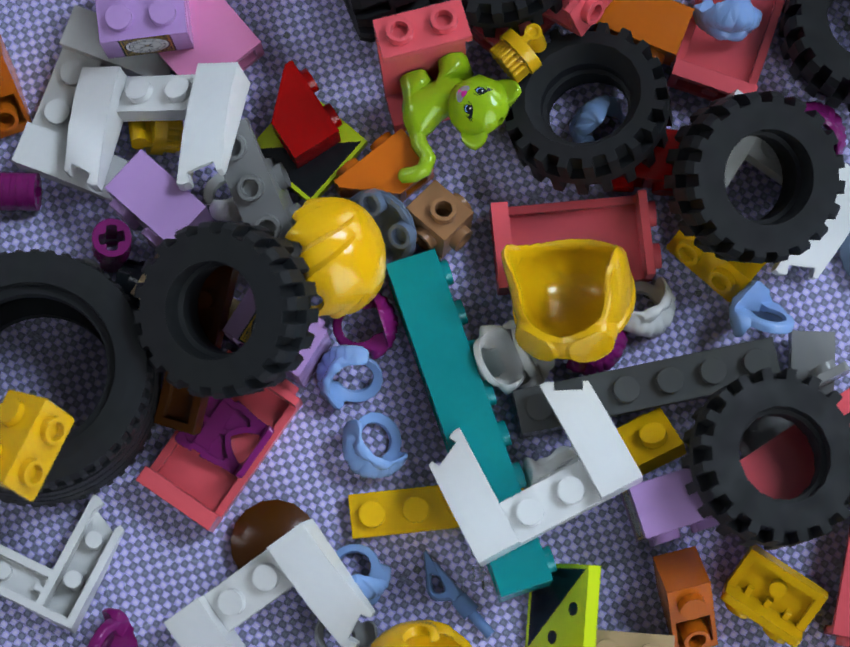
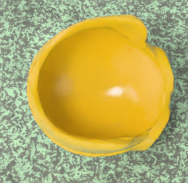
M565 239L531 245L509 244L503 248L501 260L512 301V313L516 325L515 339L524 351L542 361L550 362L555 359H571L579 363L597 361L613 350L617 336L627 325L636 302L634 278L630 270L626 251L622 247L592 239Z

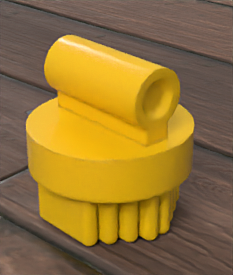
M536 23L527 25L524 30L525 34L522 37L509 28L500 36V41L490 49L492 58L496 60V63L499 64L507 76L517 83L529 73L533 74L542 66V62L536 53L543 52L546 49L547 43L540 25Z
M183 120L128 122L131 147L134 149L145 148L148 155L160 156L164 152L176 153L180 151L184 127Z

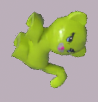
M462 52L449 53L438 59L439 73L436 80L423 69L414 70L403 75L399 80L403 95V123L409 134L411 148L420 159L417 165L400 169L398 179L402 183H416L431 175L436 162V155L428 144L426 137L447 117L450 118L456 130L461 133V140L467 148L475 151L481 148L486 142L488 134L502 125L508 115L510 106L521 95L522 91L519 84L512 79L494 80L480 74L473 76L474 73L468 57Z

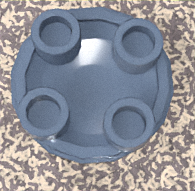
M376 188L361 190L349 199L365 208L377 223L385 243L386 264L412 256L416 249L417 232L413 217L403 202L391 193Z

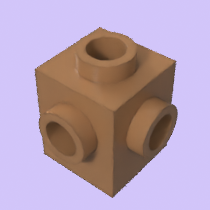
M436 180L406 207L413 217L417 232L416 243L425 251L435 248L437 255L441 259L452 249L455 251L460 250L473 234L471 226L474 212L468 201L458 193L452 194Z

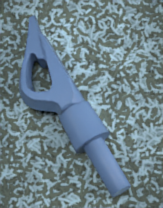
M425 550L423 555L428 595L435 601H450L464 620L468 617L487 639L495 631L477 612L476 609L479 606L456 585ZM432 574L440 578L444 591L435 592L431 581Z

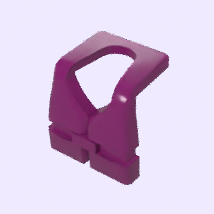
M210 396L201 433L191 435L179 431L175 436V441L190 451L194 449L200 453V457L222 467L237 478H242L273 435L274 429L259 420L239 401L235 402L231 398L214 399L213 396ZM243 433L258 434L259 441L245 461L238 463L231 447V436Z

